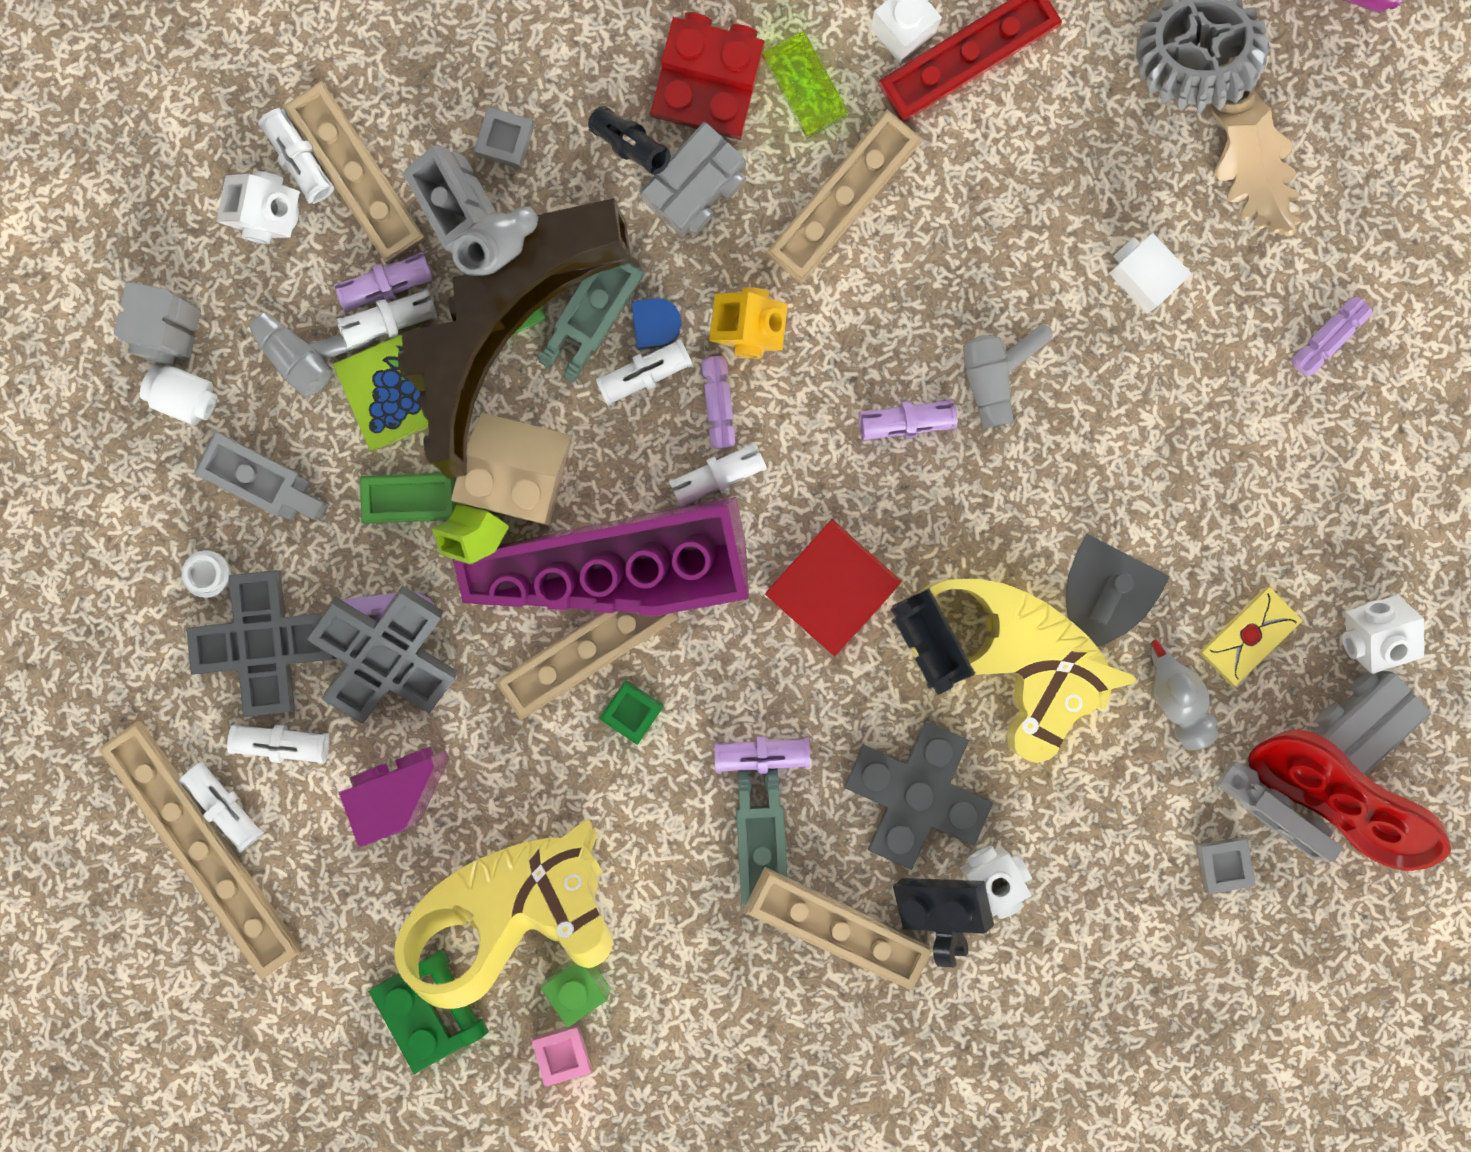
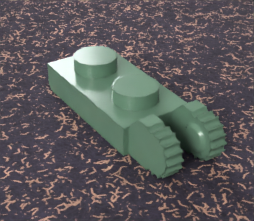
M628 263L596 273L584 279L554 325L556 331L544 348L539 363L547 368L551 366L559 357L567 337L581 344L574 358L568 363L564 378L574 383L590 359L592 352L596 354L645 275L644 271L632 263Z
M778 768L768 769V774L765 775L769 806L750 807L752 787L751 776L748 775V770L738 771L740 808H736L741 905H746L764 867L787 877L784 807L780 805Z

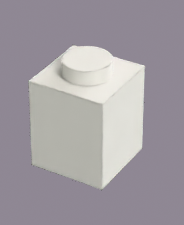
M887 0L874 11L870 29L895 59L902 63L936 35L942 17L928 0Z
M1153 232L1141 243L1133 237L1113 256L1119 264L1109 272L1147 314L1158 307L1192 274Z

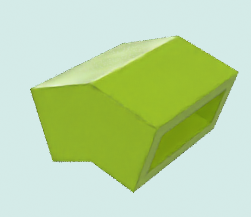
M457 503L448 521L431 529L440 555L472 564L496 551L509 526L488 511Z

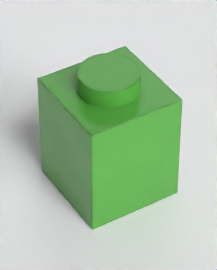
M572 959L547 975L540 987L567 1028L606 1002L611 991L610 986L596 966L585 968L577 965Z

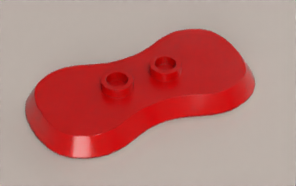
M1287 730L1261 742L1250 752L1248 757L1249 767L1258 772V778L1262 784L1269 789L1272 788L1281 792L1293 802L1321 815L1332 823L1358 851L1371 860L1393 869L1415 871L1435 866L1450 855L1452 849L1447 830L1434 813L1418 803L1401 797L1376 784L1359 771L1341 749L1326 738L1306 730Z

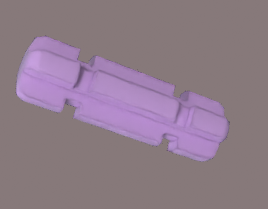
M1357 296L1349 299L1339 309L1340 314L1333 315L1308 341L1310 346L1302 347L1295 354L1291 362L1304 376L1314 374L1325 363L1324 359L1330 358L1356 331L1355 328L1359 325L1361 326L1372 315L1371 307L1363 299Z
M710 356L702 360L703 379H707V384H704L708 423H712V428L709 429L710 445L714 449L730 448L735 445L736 441L734 426H730V421H733L730 385L725 377H728L727 359L724 356Z

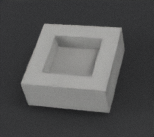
M487 107L474 149L476 156L522 169L534 130V121Z
M1238 837L1196 844L1203 888L1206 893L1213 894L1256 886L1248 839Z

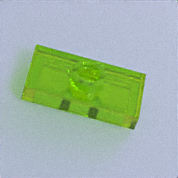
M804 30L763 52L762 58L806 139L848 117L849 112Z

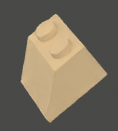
M481 413L467 443V475L456 478L451 501L550 526L573 436Z

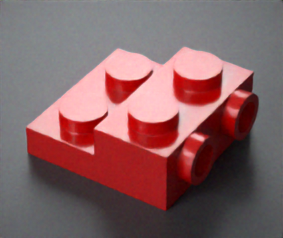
M687 12L684 19L673 17L661 60L662 69L650 117L695 129L705 122L719 135L741 140L764 53L765 40L757 38L758 32L755 29L742 24H732L729 31L712 27V20L699 13Z

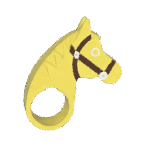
M983 579L939 580L930 583L919 591L930 588L935 597L946 590L959 589L976 598L985 613H990V617H987V631H991V635L986 636L981 648L968 660L976 674L1013 673L1015 675L1014 694L1016 705L1019 708V715L1008 727L1007 744L1013 753L1028 761L1039 763L1051 759L1058 752L1069 729L1078 718L1092 713L1097 708L1105 710L1112 689L1136 682V678L1133 675L1110 667L1094 642L1072 621L1046 602L1025 591L1004 583ZM915 647L910 649L915 657L919 655Z
M585 820L562 838L532 840L482 857L462 867L437 884L415 906L398 933L394 957L397 970L403 980L424 1001L433 1006L445 1009L467 1006L488 992L522 936L530 929L539 931L551 940L559 941L570 958L579 966L592 968L602 963L611 952L613 936L599 911L595 898L598 876L603 871L591 854L597 837L596 830L592 828L591 821ZM467 922H471L469 926L478 929L480 945L477 957L468 971L456 980L445 984H429L421 981L418 970L419 958L428 940L446 927L466 925Z

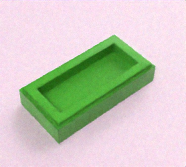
M443 473L360 476L361 523L446 521L450 518L457 505L456 502L451 501L456 477L448 479Z

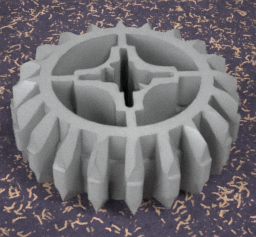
M1165 0L1161 10L1152 9L1148 22L1143 24V28H1141L1139 33L1136 59H1138L1137 63H1139L1138 72L1140 79L1147 80L1149 93L1161 91L1160 98L1163 104L1173 99L1178 100L1180 112L1187 104L1196 105L1200 114L1206 108V104L1212 103L1219 111L1225 106L1226 99L1238 104L1239 100L1243 97L1244 91L1252 92V89L1257 84L1258 77L1265 70L1267 62L1265 57H1267L1269 50L1268 37H1265V21L1257 20L1256 7L1243 9L1242 0H1178V2ZM1238 56L1234 61H1232L1228 65L1221 68L1219 67L1223 64L1228 63L1229 58Z

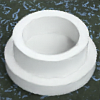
M199 551L192 554L186 560L182 569V580L185 587L192 594L203 598H210L221 594L227 588L229 575H231L227 560L219 553L213 551Z

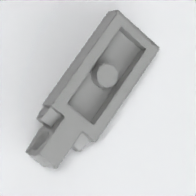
M214 432L193 473L274 516H283L289 520H293L298 511L313 520L318 519L321 521L329 506L328 503L307 493L311 482L302 478L301 474L219 432Z
M1237 761L1230 762L1219 780H1217L1215 785L1240 802L1243 808L1313 860L1335 862L1343 850L1341 845L1330 838L1333 831L1315 818L1308 817L1305 820L1292 810L1295 805L1294 802L1281 792L1272 788L1267 792L1264 786H1261L1259 783L1258 772Z

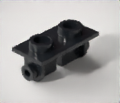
M930 588L892 605L891 611L894 618L891 621L893 624H896L909 650L915 647L919 654L914 659L927 681L926 686L928 689L933 688L936 694L940 695L953 688L955 683L976 674Z

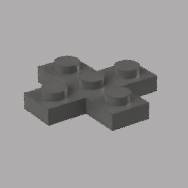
M274 570L229 575L233 623L186 628L191 675L238 670L243 717L295 711L290 664L337 659L306 640L310 630L322 613L285 617L281 571Z
M403 585L377 621L335 596L312 627L306 639L345 663L326 689L322 700L364 724L388 690L430 713L455 680L457 670L420 648L441 620L443 610Z
M924 720L906 763L862 744L844 788L886 807L870 842L868 851L912 870L931 827L975 846L993 802L951 783L969 742L968 739Z

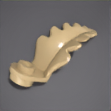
M1254 88L1252 92L1244 91L1243 97L1239 100L1238 104L1226 99L1225 106L1220 111L1211 103L1212 115L1227 133L1228 140L1216 165L1215 175L1220 181L1234 180L1227 193L1228 201L1240 202L1247 200L1240 215L1243 220H1249L1257 215L1253 225L1256 229L1269 226V234L1294 235L1296 233V225L1301 222L1295 215L1300 214L1301 210L1298 205L1290 202L1297 201L1299 194L1296 190L1285 186V184L1296 177V171L1281 161L1292 152L1293 146L1291 140L1274 127L1271 108L1255 92Z

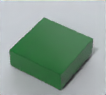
M625 680L599 719L638 745L664 705L628 680Z

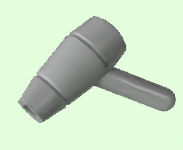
M267 312L257 316L249 325L258 345L283 379L305 397L318 393L328 384L333 371L324 359L370 346L376 339L373 338L346 348L343 341L344 337L340 334L307 344Z
M1038 326L1006 352L1001 338L992 335L978 336L963 345L965 372L976 404L979 406L978 410L983 429L1014 422L1010 402L1009 373L1052 339L1053 331L1049 326Z

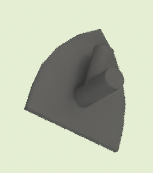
M1086 534L1068 574L1065 599L1067 617L1096 646L1105 645L1128 633L1147 616L1160 597L1170 576Z

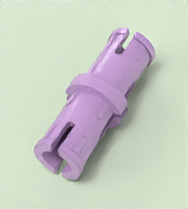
M422 251L407 259L384 267L382 263L373 266V271L354 279L334 284L344 312L348 313L351 310L383 298L386 301L396 298L395 294L416 285L433 281L434 278Z
M949 399L935 403L915 405L911 401L901 402L899 407L859 411L861 438L863 441L892 436H903L904 439H913L919 433L957 429L956 406L954 407V400Z
M757 736V741L714 742L716 773H721V771L758 770V774H768V769L810 768L809 737H804V739L766 741V736Z

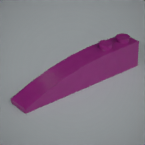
M737 497L643 514L499 545L494 553L472 564L452 559L462 602L468 604L512 607L528 605L548 607V609L557 610L572 608L594 610V612L614 613L617 611L658 616L747 600L749 598L746 540Z

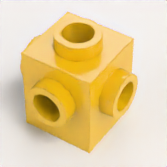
M744 287L741 292L715 294L709 341L734 347V355L744 358L761 359L763 351H782L788 304L769 298L770 291L761 288Z

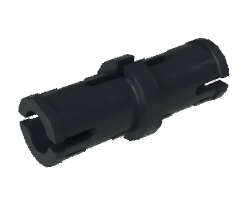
M606 106L598 107L591 114L588 121L589 131L609 143L617 156L625 160L632 159L652 175L660 174L666 169L671 158L670 150L649 137L642 125L632 120H624ZM626 135L636 142L635 145L628 143L623 139V136Z

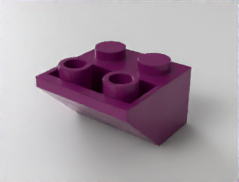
M431 746L395 760L397 769L389 771L387 763L349 777L352 786L338 792L358 848L403 832L423 818L449 761L446 750L434 754Z

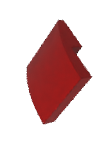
M831 519L766 591L765 595L835 657L902 581L838 523Z

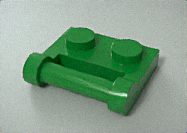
M444 948L419 961L418 970L420 978L430 974L435 984H445L455 980L447 965L450 959ZM399 973L368 991L413 1074L418 1073L462 1047L476 1042L489 1033L483 1019L477 1020L470 1005L450 1009L461 1029L451 1035L436 1007L424 1001L403 980Z

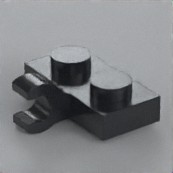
M902 878L893 885L903 930L936 932L933 957L937 967L954 968L957 965L955 956L968 955V943L963 933L986 934L994 926L984 881Z

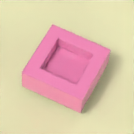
M579 1023L568 1028L564 1027L533 1036L531 1042L545 1087L591 1073L592 1067Z

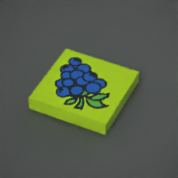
M402 334L333 364L368 448L372 452L428 428V420L424 417L420 406V391L408 379L405 380L399 369L398 352L403 351Z

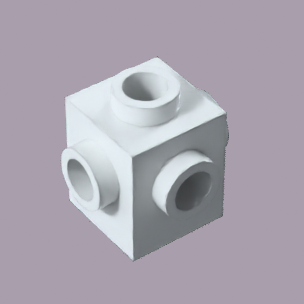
M255 171L254 175H226L216 222L242 230L241 237L243 239L256 243L270 244L271 238H290L292 229L295 227L299 217L297 203L300 191L283 186L282 177L267 172Z
M1398 595L1383 600L1371 601L1364 606L1345 611L1346 632L1342 635L1344 648L1350 658L1356 659L1371 674L1387 671L1393 667L1424 658V617Z
M993 846L982 848L967 858L968 864L960 867L966 880L985 882L992 917L997 915L999 919H1003L1017 913L1024 907L1022 901L1032 896L1025 884L1032 880L1025 863L1019 854L1011 857L1002 846L996 849ZM997 878H1005L1007 886L993 893L991 891L992 882Z

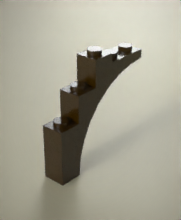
M614 198L537 215L538 222L536 228L524 238L521 253L497 272L488 275L465 274L453 277L454 296L449 297V310L452 322L401 332L403 351L398 352L399 369L405 380L408 379L420 391V406L424 417L428 420L429 435L424 436L423 440L425 455L428 462L436 466L448 479L467 475V437L474 404L488 370L510 337L535 311L563 290L596 273L631 263L626 220Z

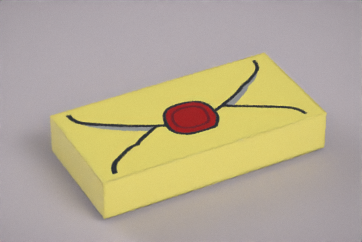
M1265 587L1199 653L1231 686L1236 687L1303 620L1270 587Z

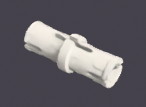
M277 108L262 116L258 122L259 127L278 153L277 161L284 171L290 172L305 195L307 202L315 204L330 196L335 189L333 184L328 180L314 158V148L309 141H303L287 116L286 111L283 108Z
M424 289L422 292L389 303L383 299L377 301L374 308L336 319L340 334L344 337L343 341L346 348L385 334L391 338L398 335L399 329L437 318L433 300L429 301V298H431L429 291Z
M678 339L676 342L643 358L641 354L632 357L634 362L595 380L607 405L610 406L613 402L645 387L648 391L656 388V382L684 368L691 367L693 364L681 339Z
M753 442L749 446L716 460L715 456L706 460L707 465L674 480H669L680 506L685 507V505L720 490L721 494L730 491L729 485L760 471L767 470L762 455L758 452L759 449L756 443Z
M234 723L229 730L227 750L229 754L238 753L269 757L271 762L282 763L284 759L324 764L328 757L330 739L329 734L326 733L315 734L288 731L286 725H275L273 729Z
M204 761L195 765L180 778L179 782L181 785L183 784L206 811L203 815L209 823L214 821L235 845L239 853L247 849L264 834L239 806L237 801L240 798L234 791L228 793L206 767Z

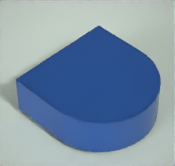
M661 298L631 301L638 350L664 347L676 340L680 334L682 323L680 313L674 304Z

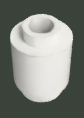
M153 365L147 371L140 388V398L147 401L151 409L193 426L198 424L201 419H209L217 403V395L213 393L212 382L171 365H165L164 367Z

